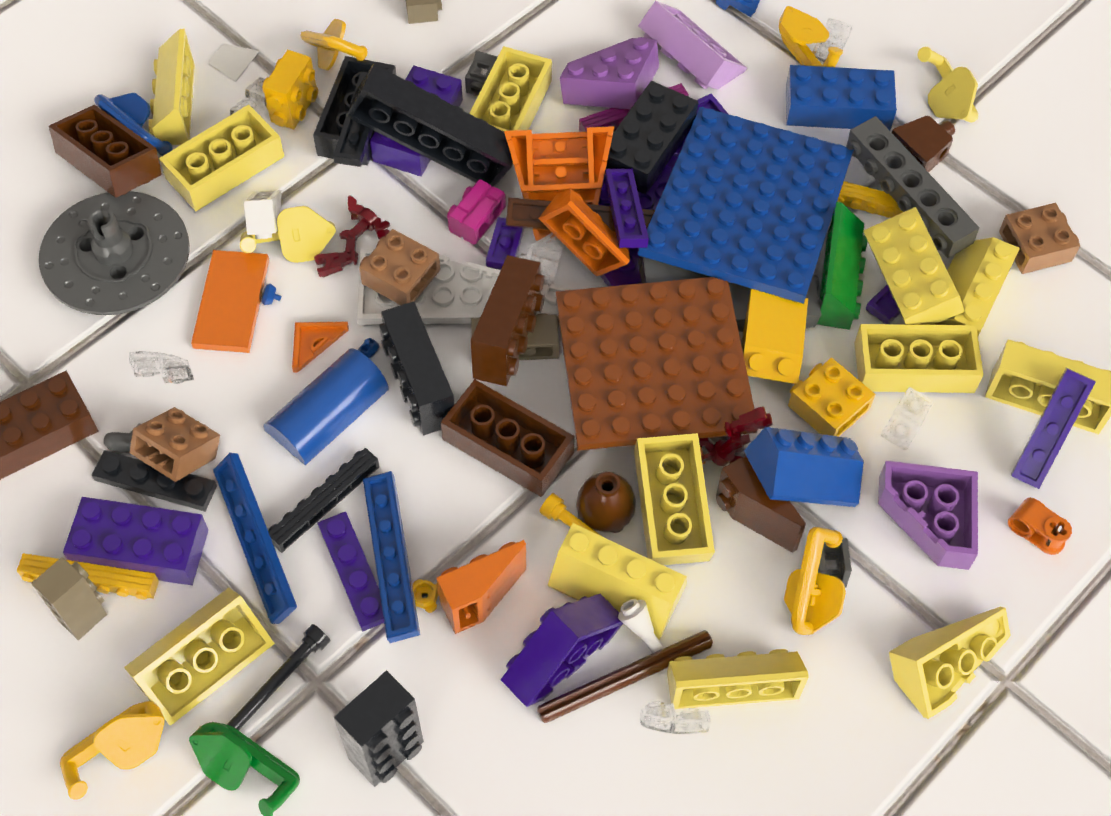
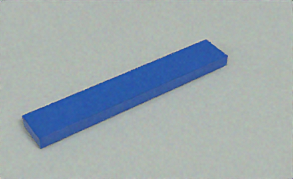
M229 452L213 469L269 621L271 624H280L297 608V604L238 453Z
M392 471L364 478L363 484L386 637L389 643H394L421 634L395 476Z

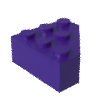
M601 594L588 598L584 596L577 602H567L562 607L548 609L540 618L542 624L539 628L530 633L523 641L525 646L523 650L509 660L506 665L508 670L500 680L526 707L544 700L553 692L552 687L560 683L565 677L568 679L586 663L583 657H589L597 649L601 650L611 641L623 625L618 619L619 612Z

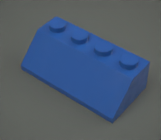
M765 427L744 450L769 499L856 507L859 504L864 460L858 452L856 443L851 438Z

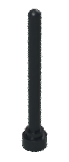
M311 624L303 633L304 638L301 640L302 644L226 725L233 726L239 731L311 652L316 653L318 649L322 651L331 641L330 638L315 624Z

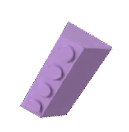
M655 0L638 25L645 32L643 35L645 38L657 40V43L662 47L660 51L670 59L674 57L679 62L677 66L688 74L691 72L696 77L694 81L704 89L708 87L720 89L747 69L745 65L677 8Z

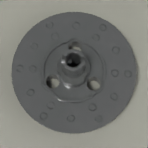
M129 191L127 194L117 198L108 192L101 193L74 204L52 223L44 235L40 246L39 269L49 291L66 306L87 314L118 315L143 308L167 293L181 277L186 267L190 243L183 220L164 201L154 196Z

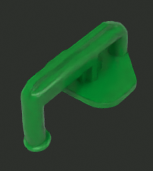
M209 722L200 726L189 737V742L203 773L222 788L230 791L238 789L250 766L278 786L267 799L262 798L259 801L258 807L263 816H273V813L284 804L300 783V777L295 770L233 726Z

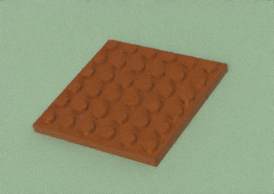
M715 277L556 291L555 298L577 451L635 445L637 438L698 433L699 439L727 436L724 430L725 422L731 423L736 421L740 415L755 409L728 281ZM757 430L750 432L742 431L740 434L757 433Z

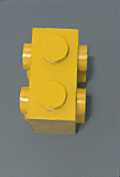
M288 49L283 57L278 59L275 69L264 80L262 86L270 121L278 126L294 130L299 121L305 118L311 102L316 101L319 92L316 86L315 70L313 69L311 57Z
M831 357L824 364L818 363L811 370L806 380H799L798 384L792 386L789 391L791 396L788 407L819 434L840 436L871 408L876 394Z

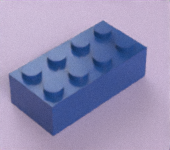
M790 65L786 82V126L853 129L876 116L891 131L897 111L894 70Z

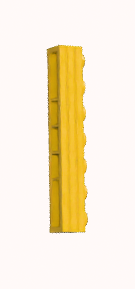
M843 182L837 202H842L846 207L887 218L903 213L890 194L881 190Z
M23 553L17 572L22 580L33 582L59 559ZM66 560V561L69 562L71 565H72L74 562H77V561ZM77 562L88 573V578L100 593L108 594L112 592L122 597L131 595L142 600L147 598L154 599L159 583L155 573Z

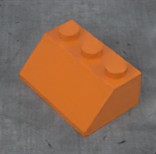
M571 188L557 194L538 218L596 277L625 266L630 261L629 248H619L616 232L612 231L602 221L601 216L594 212L583 201L582 197Z

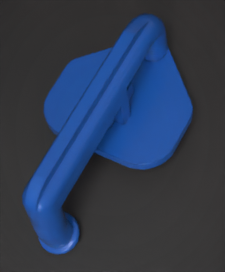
M134 92L113 98H108L103 94L95 96L94 102L99 108L156 147L157 152L161 156L173 150L170 142L161 141L142 127L150 115V105L141 96Z

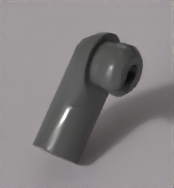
M133 430L130 433H107L104 436L103 443L111 451L130 452Z

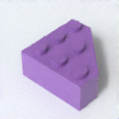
M645 37L631 38L567 63L560 76L563 104L631 109L650 81L653 80L659 68L657 40Z
M885 461L879 476L878 504L937 566L969 570L978 556V472Z

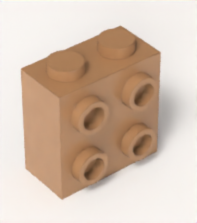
M1057 203L1007 214L999 229L1004 242L1020 248L1014 261L1021 274L1072 262L1080 247L1078 236L1072 232L1067 223L1066 215L1061 212Z
M394 229L386 237L383 236L378 241L374 251L369 256L364 257L359 266L363 285L399 305L415 302L441 270L439 253Z
M174 407L133 428L129 453L176 482L216 459L220 434Z

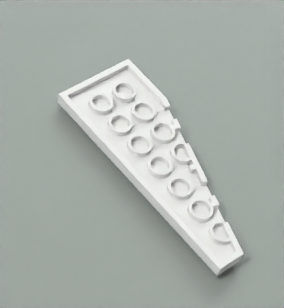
M360 249V263L374 249ZM439 254L441 270L415 300L424 324L471 323V318L481 317L501 270L470 262L466 264L451 261L447 256ZM359 270L358 325L382 324L381 312L400 305L363 285ZM554 284L550 286L544 285L541 294L545 295L543 309L541 312L537 311L536 315L540 313L548 315L557 314V322H559L555 298L556 291L574 289Z

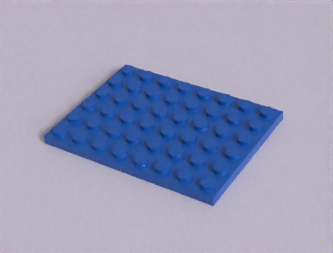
M700 107L647 228L648 246L647 248H639L638 256L804 304L854 149L849 150L840 144L830 143L815 137L801 135L764 123Z

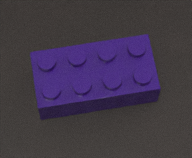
M413 65L405 79L429 93L436 94L442 100L454 106L460 107L463 101L461 79ZM376 131L370 140L373 162L422 177L431 160Z
M81 497L63 554L67 560L155 573L159 581L193 586L209 529L202 514Z

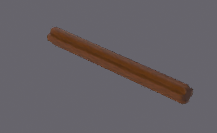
M703 630L537 707L538 715L543 723H548L668 668L669 661H674V659L683 656L692 657L711 648L713 640L708 631Z

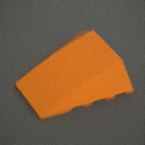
M614 126L589 127L587 132L532 134V130L504 131L523 199L552 201L557 194L571 188L582 197L586 204L598 205ZM532 229L536 241L559 240L550 230Z

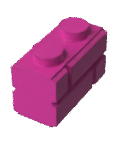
M481 179L473 187H467L460 203L452 205L447 213L450 232L460 238L463 237L464 240L473 245L477 244L506 208V194L504 191L494 186L491 187L490 184Z

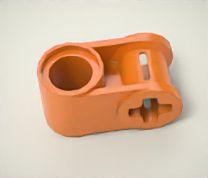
M1031 497L1026 498L1008 519V525L1014 533L1024 537L1041 551L1050 555L1059 554L1063 550L1065 542L1072 534V527L1066 519L1045 507L1039 500Z

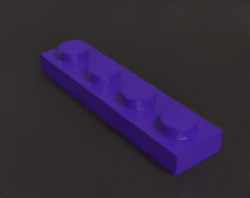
M606 169L604 179L619 248H647L649 238L633 169Z
M1069 368L1065 369L1011 472L1012 477L1040 489L1095 385V380Z
M346 511L317 522L362 632L383 624L384 617L380 590Z

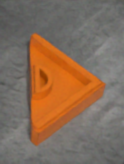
M295 322L293 373H298L349 331L348 322Z

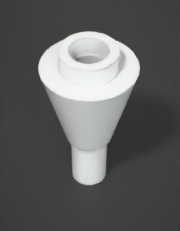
M636 599L625 602L620 608L621 611L618 614V619L644 640L652 654L661 650L663 646L654 634L646 602Z

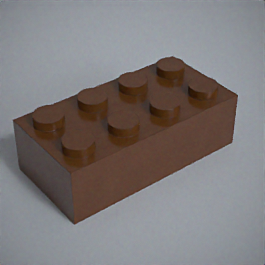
M95 104L48 126L55 153L115 198L125 195L129 191L147 184L162 175L156 147Z
M507 255L471 338L473 379L507 387L511 375L516 376L519 367L518 357L520 354L525 353L528 344V332L533 333L536 325L535 315L537 311H542L545 295H542L541 291L544 286L545 276L541 275V262Z
M67 370L0 402V480L99 432Z
M476 379L473 380L441 421L442 439L540 497L545 494L574 454V435Z

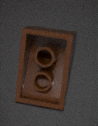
M746 455L723 467L716 493V501L719 507L724 512L727 511L733 520L792 553L796 551L806 522L791 502L769 499Z

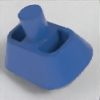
M271 283L265 286L261 300L263 305H272L274 299L281 300L282 296L275 294L276 287Z
M367 338L358 348V351L371 358L380 346L374 339Z

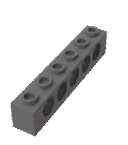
M876 116L850 130L846 147L849 150L854 149L852 156L856 157L864 166L866 172L880 183L883 191L890 194L897 202L901 211L905 212L914 207L917 208L937 250L949 258L974 244L980 227Z

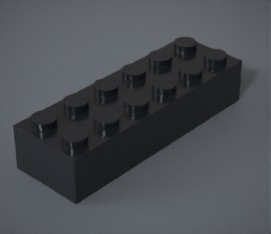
M376 64L372 65L357 88L346 114L347 117L475 183L481 179L493 187L513 165L504 131L495 128L485 120L478 119L465 112L462 108L442 100L436 94L429 93L416 86L413 82L404 80L391 73L388 69Z

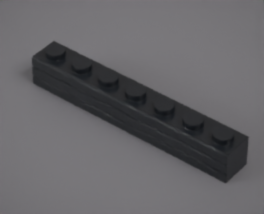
M367 448L356 452L352 460L342 464L337 473L330 475L325 480V483L320 487H316L306 500H301L292 512H287L278 524H274L269 528L268 532L273 545L283 553L359 486L364 478H368L380 467L378 458Z

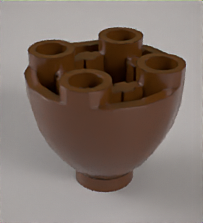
M605 471L594 474L584 482L578 491L576 502L578 519L596 531L618 533L623 530L624 526L629 524L635 514L636 498L632 486L624 477L614 472Z

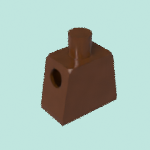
M924 116L892 129V134L930 172L948 155L953 142L952 135L955 134V127L950 121H945L939 125L930 116Z

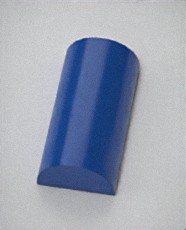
M350 348L263 425L264 431L306 466L389 390L388 383L379 368L366 355L354 348Z

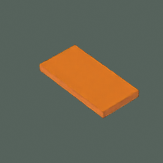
M213 250L191 344L193 349L250 353L269 264L268 254Z

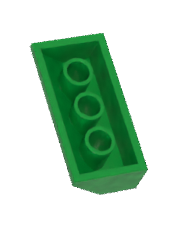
M836 202L827 233L819 300H822L820 307L821 316L816 325L850 330L853 319L858 320L860 315L861 303H857L856 300L857 296L861 297L863 280H859V274H863L866 258L861 257V253L866 251L867 239L863 235L865 223L842 202Z

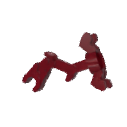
M349 195L347 204L348 210L351 212V220H359L360 222L351 230H344L339 233L340 239L346 240L344 252L314 256L316 265L326 264L324 267L317 268L319 277H327L330 274L342 271V267L352 262L356 265L359 255L356 252L358 237L367 229L370 231L375 229L378 239H381L383 236L386 237L390 232L386 229L390 227V222L386 220L381 222V218L371 209L357 204V200Z
M758 407L740 415L736 421L731 423L725 422L724 430L727 436L730 437L727 441L719 440L713 444L709 438H700V447H705L709 452L701 456L702 463L706 460H712L718 466H725L742 458V456H736L735 452L743 451L745 449L744 445L751 441L749 434L741 435L740 432H750L772 426L771 414H766L765 407Z

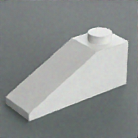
M281 190L253 192L244 201L247 235H255V239L272 238V233L278 231L277 217L281 208Z

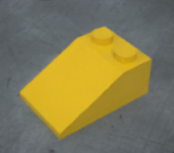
M750 290L741 342L747 375L749 377L798 384L804 350L808 298L802 304L758 290Z

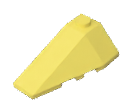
M1000 606L911 638L889 651L894 681L924 718L929 719L950 706L957 699L956 691L964 682L970 684L976 677L973 672L982 661L988 662L1009 639L1011 634L1006 608Z

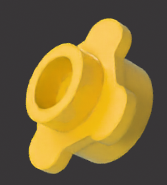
M422 579L414 581L412 586L416 607L423 608L428 613L434 612L437 609L436 601L439 596L437 584ZM427 594L428 596L427 598H423L422 595Z

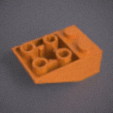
M524 540L517 543L509 542L500 547L497 552L490 555H479L473 558L469 564L460 568H449L436 578L440 604L455 634L484 622L525 572L526 543Z

